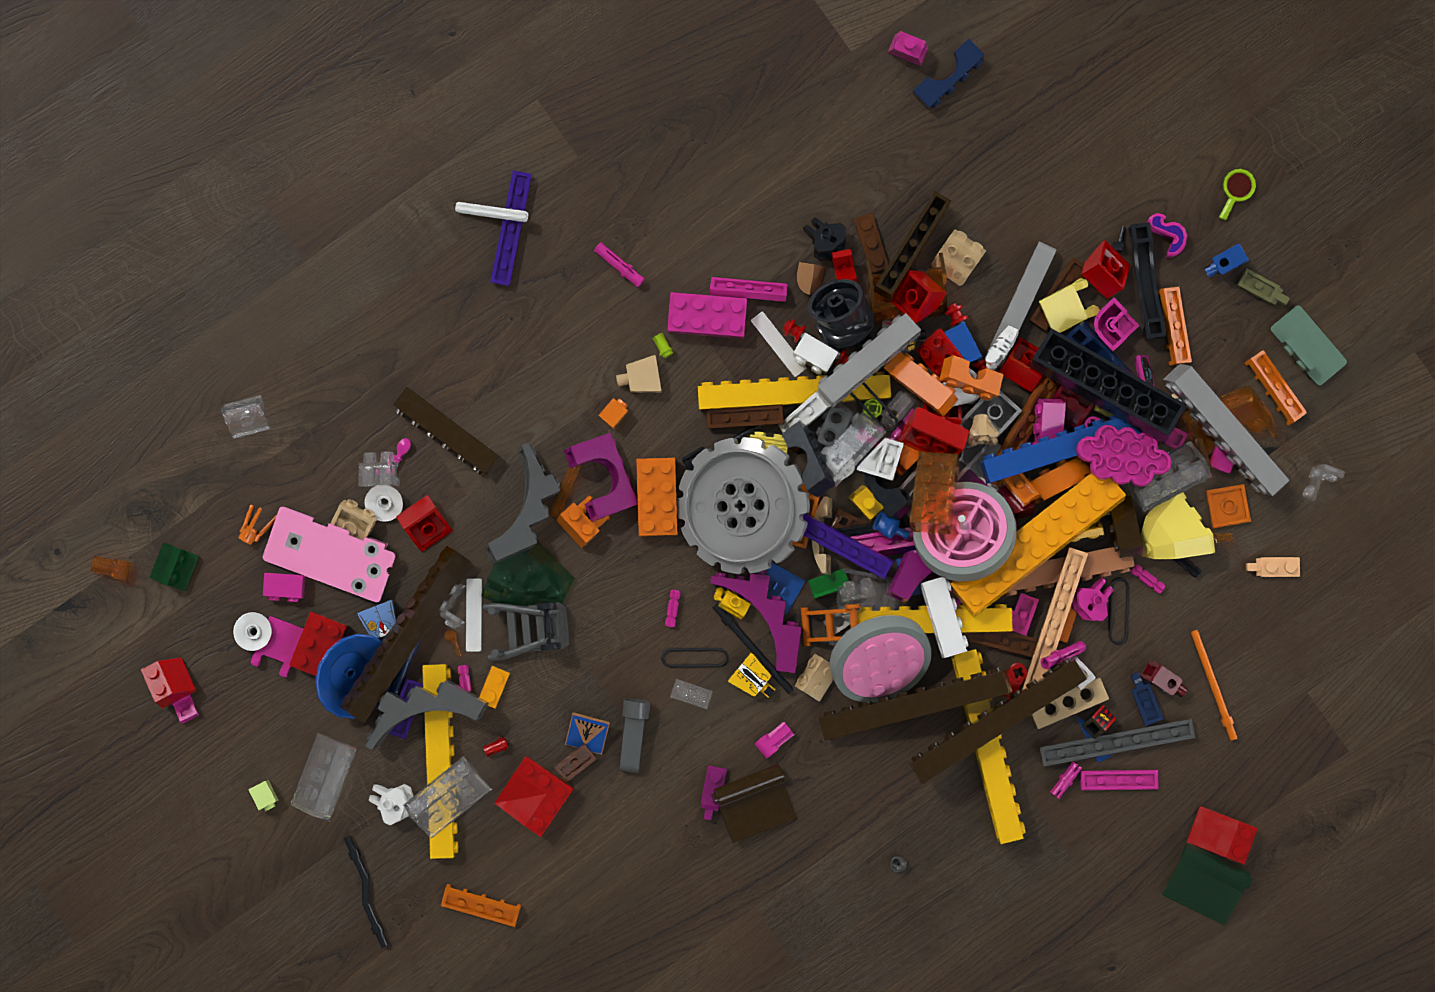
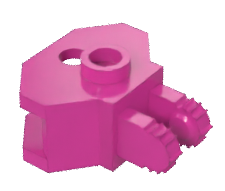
M1103 577L1099 578L1092 587L1076 589L1071 607L1083 620L1103 621L1108 616L1106 603L1109 601L1107 598L1113 592V588L1109 586L1104 591H1100L1106 583Z

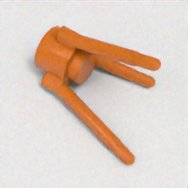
M253 505L249 507L243 526L239 531L241 533L238 536L239 539L252 545L253 541L258 542L260 537L274 524L276 519L275 516L256 534L258 530L253 528L262 508L257 510L250 525H248Z

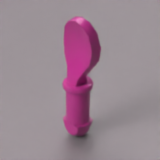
M404 438L398 443L397 455H394L386 470L388 475L396 472L397 466L402 461L401 457L409 451L411 446L409 439Z

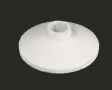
M377 485L368 491L365 497V508L372 510L375 513L374 516L378 518L377 520L391 521L401 513L403 500L395 488L388 485ZM382 499H387L388 503L382 502Z
M250 612L242 615L236 621L233 634L235 641L240 647L245 650L256 651L267 645L272 635V628L265 616ZM256 628L257 634L253 636L251 630Z

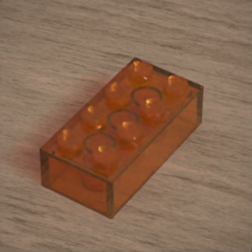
M919 451L910 514L912 532L951 534L960 465L958 454Z

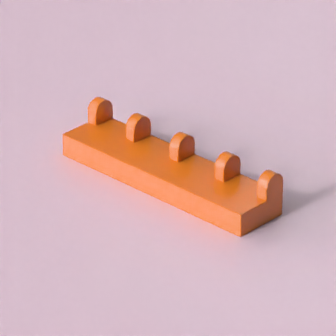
M1179 287L1158 290V295L1161 297V309L1164 315L1165 330L1168 338L1166 349L1170 350L1171 356L1169 366L1190 363L1192 359Z
M1264 350L1245 362V365H1250L1256 376L1254 378L1256 380L1260 379L1267 389L1265 394L1267 396L1270 394L1278 405L1277 411L1281 410L1288 420L1286 422L1288 426L1307 413Z
M447 884L441 903L442 907L515 927L521 908L520 904H517V906L504 903L505 900L503 899L496 901L486 898L485 894H482V896L468 893V889L461 891L451 888V885Z

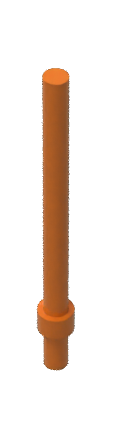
M1198 630L1192 631V638L1222 716V725L1226 727L1230 741L1238 739L1233 727V718L1229 716Z

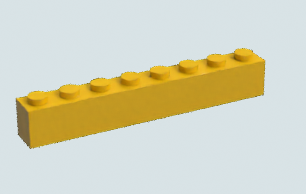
M997 604L995 608H986L975 618H973L964 605H957L955 613L956 617H960L963 628H960L961 633L1012 631V608H1007V604ZM900 606L899 610H891V607H880V611H872V607H861L860 611H857L858 624L879 616L897 615L913 620L922 628L924 633H934L926 606H918V610H911V606Z

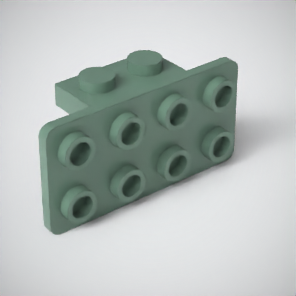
M1299 305L1295 306L1270 328L1274 336L1284 346V351L1296 360V365L1302 371H1305L1318 386L1325 383L1347 364V360Z

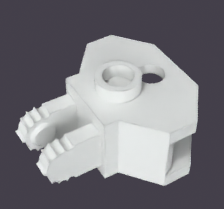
M378 784L373 786L372 790L382 796L380 798L370 795L369 802L378 806L377 809L381 811L384 823L392 825L409 816L414 802L411 787L405 784L394 789H387Z

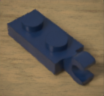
M1138 672L1131 674V679L1136 687L1131 689V693L1144 726L1162 720L1163 716L1150 684H1143Z

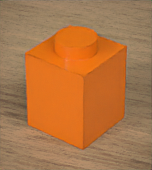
M613 398L598 416L614 429L629 412L626 409L628 405L620 398L617 401Z

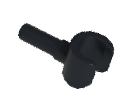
M1124 226L1121 227L1119 242L1112 243V247L1118 253H1121L1124 248L1123 241L1126 230Z

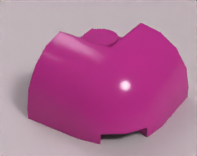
M1115 298L1110 300L1099 311L1094 322L1096 334L1112 352L1140 326Z

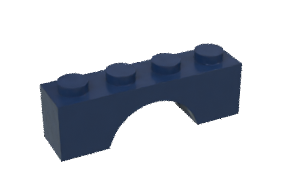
M968 39L954 53L956 70L952 76L939 81L927 77L913 90L912 94L927 110L931 107L935 109L942 102L941 98L945 94L949 96L956 89L954 85L959 81L961 83L970 76L968 72L974 68L976 70L983 64L984 61L982 59L985 54Z
M1085 320L1066 336L1135 375L1107 347Z

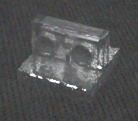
M261 395L228 403L221 408L222 415L233 439L270 429Z

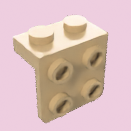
M955 229L932 261L931 266L961 286L986 250L983 249L980 243L973 242L967 238L964 232Z

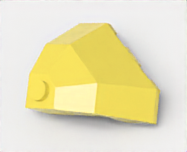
M1166 490L1145 517L1140 534L1143 543V553L1141 556L1151 559H1179L1215 553L1213 533L1209 528L1203 526L1201 516L1194 507L1190 508L1185 501L1187 497L1182 491Z

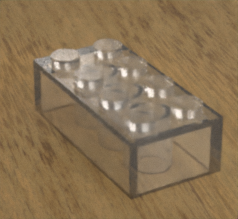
M1191 441L1168 452L1172 465L1167 473L1154 475L1152 481L1144 487L1134 486L1130 481L1126 483L1129 494L1143 512L1153 509L1155 506L1212 477L1206 459Z

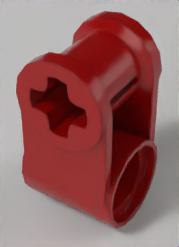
M1014 663L1007 672L1012 693L1018 689L1020 690L1027 676L1026 667L1022 663ZM1021 667L1023 674H1018L1016 677L1013 670ZM1010 694L1003 695L1010 699Z

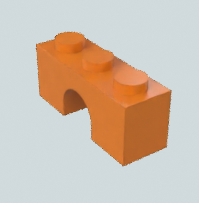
M954 355L944 359L939 381L945 382L947 386L952 388L958 387L963 389L964 393L976 394L983 400H991L999 396L1004 374L986 368L979 371L976 379H974L969 373L970 361Z

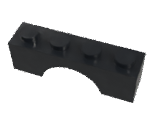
M798 421L783 432L782 436L790 450L798 455L807 454V466L801 478L807 491L819 497L835 485L834 474L826 464L827 458L819 449L821 445L814 438L812 427L809 424L805 425Z
M868 443L851 457L855 463L854 467L856 470L858 465L876 448L875 445ZM857 470L864 476V483L873 490L874 498L884 507L883 512L887 517L899 520L916 506L906 490L900 488L889 490L885 486L882 477Z

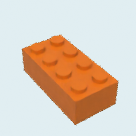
M637 459L639 536L678 535L676 459Z

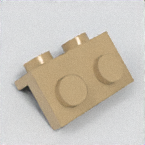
M814 654L809 659L803 673L798 677L795 687L820 702L833 681L830 662Z

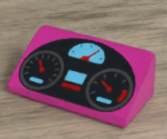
M1148 355L1136 356L1134 362L1137 376L1155 386Z

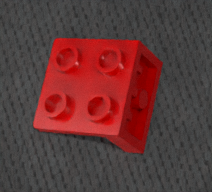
M941 328L937 329L916 349V352L930 370L939 378L944 359L952 355L963 359L961 353Z

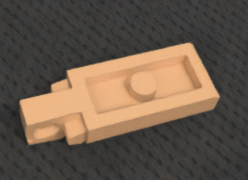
M1300 557L1256 558V563H1246V571H1256V576L1300 577Z

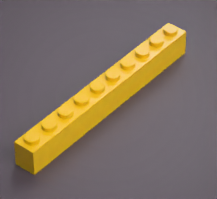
M876 372L874 376L865 381L867 386L880 400L891 398L890 375H885V372ZM828 375L816 376V379H809V376L797 377V380L790 381L789 377L778 378L776 382H770V379H759V383H751V380H740V384H732V381H721V385H713V382H703L702 386H698L699 411L780 404L783 406L801 405L818 391V382ZM863 384L852 392L860 401L876 399ZM849 394L841 402L856 400Z
M447 664L422 665L423 688L438 695L436 691L440 683L451 679V668H448ZM428 711L424 712L430 859L454 858L455 853H458V841L455 842L454 834L458 833L457 822H454V814H457V804L453 803V795H456V784H452V776H455V764L451 763V757L454 756V745H451L450 737H454L453 726H450V718H453V712Z

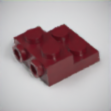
M1062 385L1059 386L1052 398L1061 399L1066 403L1064 423L1073 429L1081 426L1094 406L1092 402Z

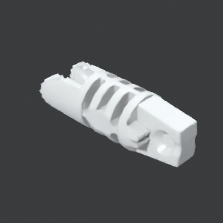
M1007 326L998 336L985 358L986 368L994 371L1000 362L1004 360L1019 334L1018 329Z

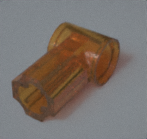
M94 556L91 562V572L127 581L132 562Z

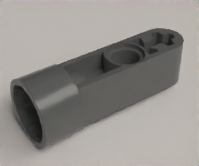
M632 698L624 699L622 716L625 717L619 771L639 773L645 719H649L650 701Z

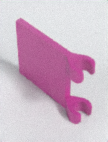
M269 616L268 621L272 628L271 638L265 647L255 651L250 663L258 667L263 655L284 662L279 675L287 678L291 669L289 664L303 628Z

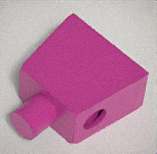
M900 31L895 34L888 53L921 66L928 46L926 41Z

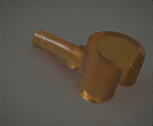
M454 630L446 631V642L452 641L457 656L462 655L457 642V633Z

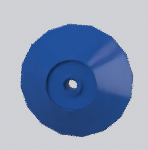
M354 634L340 639L327 650L318 665L315 685L317 697L328 712L339 718L355 719L354 716L341 709L340 705L343 698L352 689L354 682L364 671L365 665L374 656L376 649L382 644L381 640L373 635ZM393 681L386 690V692H389L391 690Z

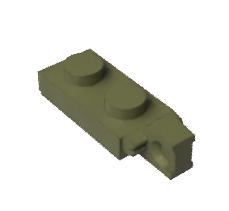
M1248 268L1245 269L1236 285L1269 304L1275 305L1278 302L1286 306L1290 300L1289 297L1282 294L1283 289L1279 285Z

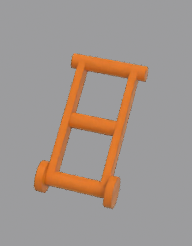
M861 604L845 605V609L809 611L808 607L801 608L804 646H811V642L840 640L842 636H835L833 614L850 613V626L853 628L858 625L857 608H861ZM825 614L827 637L811 638L809 615Z

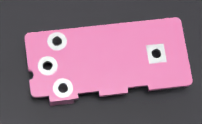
M287 507L279 508L263 554L264 561L374 602L381 600L390 575L387 569L393 566L396 558L394 552L386 550L388 543L371 537H364V540L349 535V530L330 523L326 527L313 522L314 517ZM293 537L298 540L296 545L291 543ZM371 546L375 548V552L371 551ZM373 567L378 570L376 575L371 573ZM359 582L362 583V588H359Z

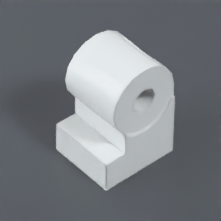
M837 613L833 615L834 634L850 625V613Z

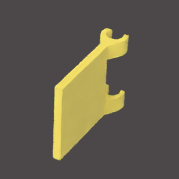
M1080 278L1071 285L1039 301L1050 328L1061 333L1099 313L1100 309L1095 305L1084 310L1076 292L1088 286L1086 279Z

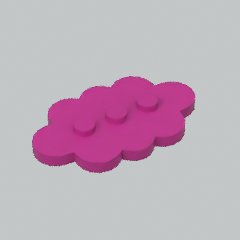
M1104 425L1096 431L1094 437L1087 436L1081 439L1076 447L1078 457L1090 463V470L1094 477L1100 480L1111 478L1118 485H1124L1130 481L1134 486L1144 487L1152 481L1154 475L1167 473L1172 465L1169 454L1158 449V442L1155 438L1144 432L1137 434L1129 427H1124L1118 431L1111 425Z

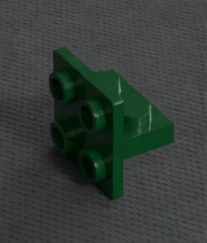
M163 543L150 578L166 586L186 591L199 556L173 545Z

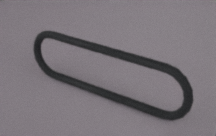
M865 382L862 383L864 387L894 418L895 426L892 429H886L852 392L850 393L884 431L892 432L897 428L898 419Z
M1116 578L1111 583L1113 588L1116 581H1123L1127 587L1125 637L1120 642L1114 641L1112 638L1113 592L1110 595L1109 639L1117 645L1123 644L1128 637L1129 583L1124 578Z
M670 648L663 652L661 659L665 666L671 668L722 667L728 661V654L722 648ZM670 651H722L725 654V661L722 664L670 665L665 662L664 656Z

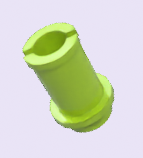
M663 333L652 338L660 351L659 356H662L664 359L673 354V347L669 346Z

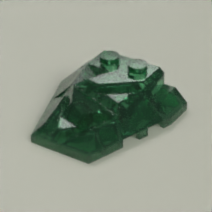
M537 541L533 548L495 564L487 578L481 596L494 603L527 607L529 605L545 603L563 604L575 578Z

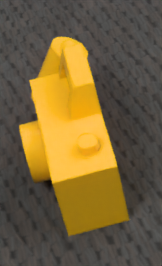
M717 587L714 594V599L720 601L718 606L740 620L745 616L751 605L738 597V593L728 588L725 591L722 587Z

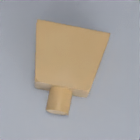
M656 355L627 364V373L616 375L618 386L629 385L631 393H662Z

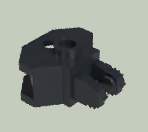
M815 217L811 222L818 230L815 231L809 225L804 226L803 230L812 239L814 257L819 261L832 260L833 252H838L845 248L847 228L842 223H822Z

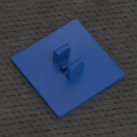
M771 563L772 567L766 573V575L770 576L767 598L771 599V595L783 597L782 601H786L785 614H787L805 580Z

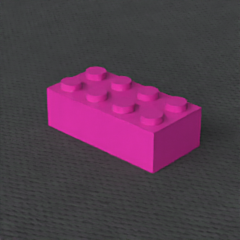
M670 292L667 331L668 333L744 339L747 298Z

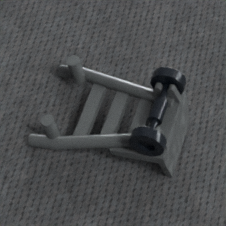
M503 603L483 605L484 611H488L490 615L500 614L501 611L507 612L510 650L494 649L492 654H488V661L505 660L529 651L564 649L570 644L567 609L561 603L529 605L528 607ZM515 613H521L524 645L518 647ZM530 615H536L538 641L532 642Z

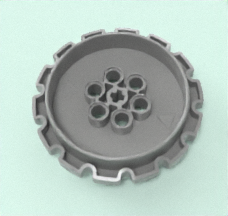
M743 437L740 444L736 438L714 443V451L706 448L692 460L694 469L686 470L681 479L679 490L683 491V497L677 498L678 519L685 521L681 531L689 546H698L697 555L711 566L717 565L719 562L722 571L741 574L744 573L745 568L748 569L749 573L770 569L772 567L771 561L774 560L776 563H780L794 551L792 542L801 541L808 523L803 519V514L810 512L809 493L801 489V486L804 484L801 478L802 473L796 464L788 465V454L775 445H770L766 448L764 440ZM750 483L754 486L753 493H750L748 490ZM732 484L736 488L734 494L730 492V486ZM759 500L764 502L762 510L758 506ZM723 502L727 503L726 511L721 507ZM740 504H745V508L741 507ZM751 517H754L756 520L754 527L750 524ZM733 518L737 519L738 522L736 528L732 525Z

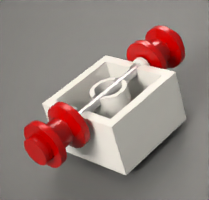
M792 319V321L787 320L782 329L785 331L784 336L792 335L796 343L800 337L802 338L793 352L794 361L800 365L805 366L807 364L812 367L811 371L817 375H826L835 359H838L835 364L836 367L841 363L844 365L849 361L847 350L844 349L842 353H838L836 350L805 333L806 326H797L795 319Z

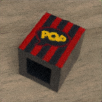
M1102 705L1081 726L1096 739L1109 728L1116 718Z

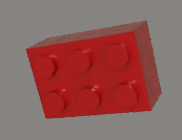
M310 612L289 666L316 676L318 665L325 653L340 639L345 638L349 626L316 612Z

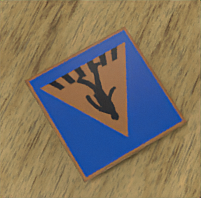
M573 712L565 745L578 748L585 743L591 752L602 755L610 722Z

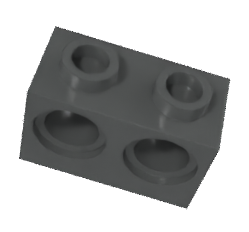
M832 406L829 410L824 411L822 420H825L823 427H818L815 435L818 438L817 441L821 445L838 451L852 414L836 407L832 408ZM833 414L841 416L842 421L839 424H834L831 421ZM828 431L832 432L835 436V439L831 442H827L824 439V434Z

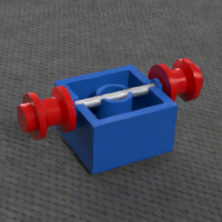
M954 303L946 308L947 312H945V315L950 316L953 320L950 324L951 327L957 324L958 326L944 333L961 353L963 359L970 361V364L978 362L972 365L973 369H978V371L986 369L985 359L981 358L982 355L965 322H963L968 319V316L962 315L960 311L963 307L962 304L957 305V303Z

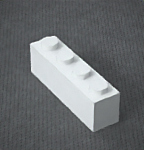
M940 577L920 583L941 657L946 658L966 652L968 642L966 636H962L960 628H963L961 619L956 617L955 610L957 605L955 599L950 597L951 585L949 580Z

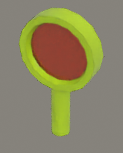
M1235 169L1224 178L1222 184L1223 192L1228 200L1219 216L1220 219L1226 221L1234 203L1243 202L1254 193L1256 188L1255 179L1247 170Z

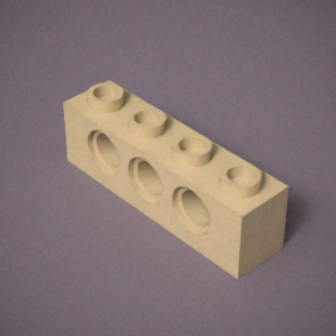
M1101 678L1094 679L1083 688L1088 689L1090 692L1088 699L1084 700L1081 698L1080 692L1082 690L1076 686L1051 702L1055 707L1052 714L1048 715L1045 712V707L1032 714L1031 717L1036 729L1109 700ZM1066 696L1072 698V704L1069 707H1065L1062 702Z

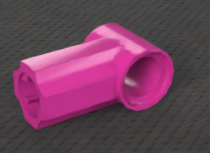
M783 722L769 734H765L754 745L767 759L779 749V746L789 740L794 733Z

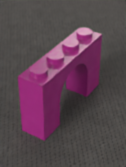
M611 433L573 445L564 450L570 468L588 462H597L605 466L611 475L612 486L609 493L585 504L591 522L627 510L638 504L637 495L632 490L630 477L625 472L623 459L618 454L616 441L611 436Z

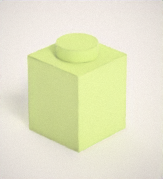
M269 780L248 789L258 810L264 808L267 811L275 807L274 803L279 801Z

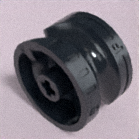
M839 279L826 283L813 293L808 303L809 314L817 321L815 326L822 341L828 346L844 348L855 345L865 339L874 327V314L867 303L861 286L855 281Z

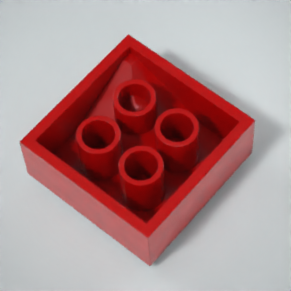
M527 755L495 801V804L541 837L574 790V787Z

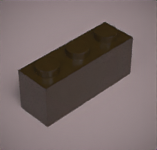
M1130 495L1126 496L1123 502L1106 514V518H1110L1111 521L1109 531L1111 535H1114L1113 547L1115 552L1118 551L1119 558L1142 555L1143 543Z

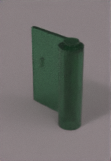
M1187 843L1162 895L1225 925L1245 888L1248 889L1253 878H1251L1250 872Z

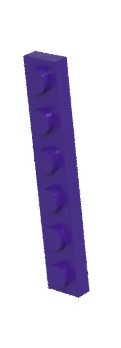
M513 170L506 209L525 211L532 174ZM503 219L491 283L510 287L523 222Z
M806 513L803 514V519L808 523L804 536L879 577L886 578L894 563L892 559Z

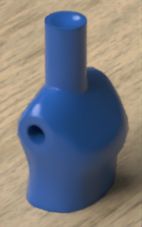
M883 511L878 514L873 524L874 530L879 531L889 539L895 534L907 539L910 534L899 527L900 519L889 518Z

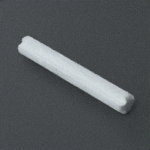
M457 202L455 207L456 212L520 222H527L528 212L463 202Z

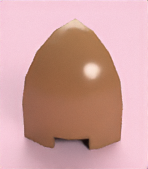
M799 262L797 271L799 288L804 293L812 295L822 284L825 267Z

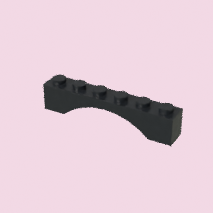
M1150 222L1132 224L1128 227L1144 341L1161 339L1166 336V330L1156 284Z

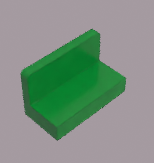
M845 568L832 572L831 575H823L808 580L813 598L851 587Z

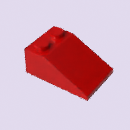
M1200 806L1187 843L1245 864L1258 828Z

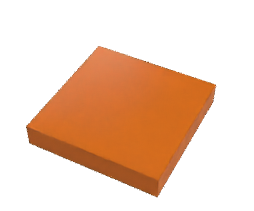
M1244 484L1205 491L1212 529L1251 522Z

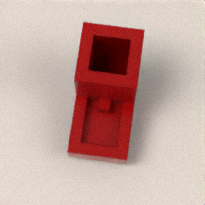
M851 249L833 252L832 262L836 280L849 279L857 283Z

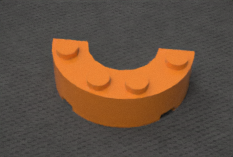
M1077 455L1071 457L1072 460L1069 462L1066 459L1056 464L1057 468L1051 471L1047 468L1039 472L1040 477L1032 481L1028 478L1029 482L1039 493V497L1032 501L1033 504L1036 505L1081 482L1091 474L1090 463L1081 460Z

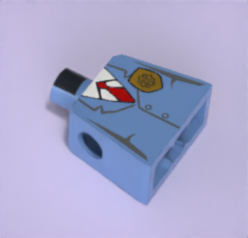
M389 600L357 613L369 635H373L378 639L381 638L382 641H384L386 634L392 629L397 619L394 600Z

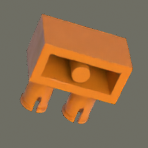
M589 495L579 505L573 503L556 520L581 549L596 537L600 531L598 528L609 520V516L591 522L585 515L587 513L585 504L592 499Z

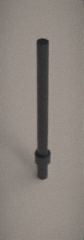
M719 603L713 606L714 611L722 618V623L725 626H729L788 694L794 690L793 687L776 671V668L734 622L733 616L718 606Z

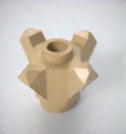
M986 414L974 416L967 443L972 447L976 446L977 443H988L989 446H995L998 442L996 437L999 435V432L991 423L989 416Z

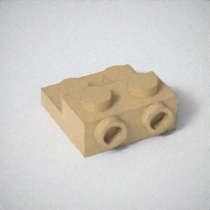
M350 499L347 501L343 500L330 524L349 530V535L364 540V537L370 535L378 518L374 516L375 513L372 510H363L357 507V502Z

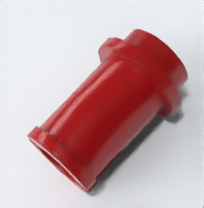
M498 737V740L483 746L487 757L502 750L506 751V748H509L505 737Z

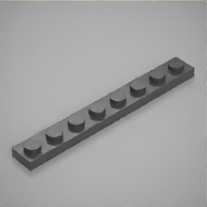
M1192 719L1101 735L1096 739L1091 737L1039 747L1042 765L1049 766L1195 738Z

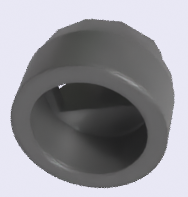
M900 856L893 857L890 863L891 869L894 872L904 871L907 868V860Z

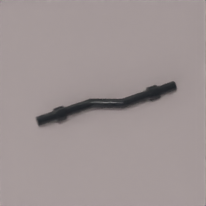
M351 835L343 839L349 850L348 855L354 861L362 879V905L372 925L373 935L376 934L380 946L383 948L389 944L383 933L384 928L378 922L370 904V878L360 858L361 853L359 849H356Z

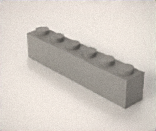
M906 313L902 317L898 315L894 318L891 326L882 328L873 341L871 339L862 346L863 349L861 351L852 353L848 357L849 361L844 365L842 363L833 370L834 373L829 377L825 376L818 382V392L832 408L920 336L921 329Z

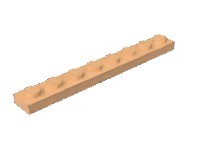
M1071 547L1068 549L1021 691L1027 688V683L1034 679L1039 681L1043 678L1042 674L1048 671L1042 668L1040 661L1057 649L1088 556L1086 552Z

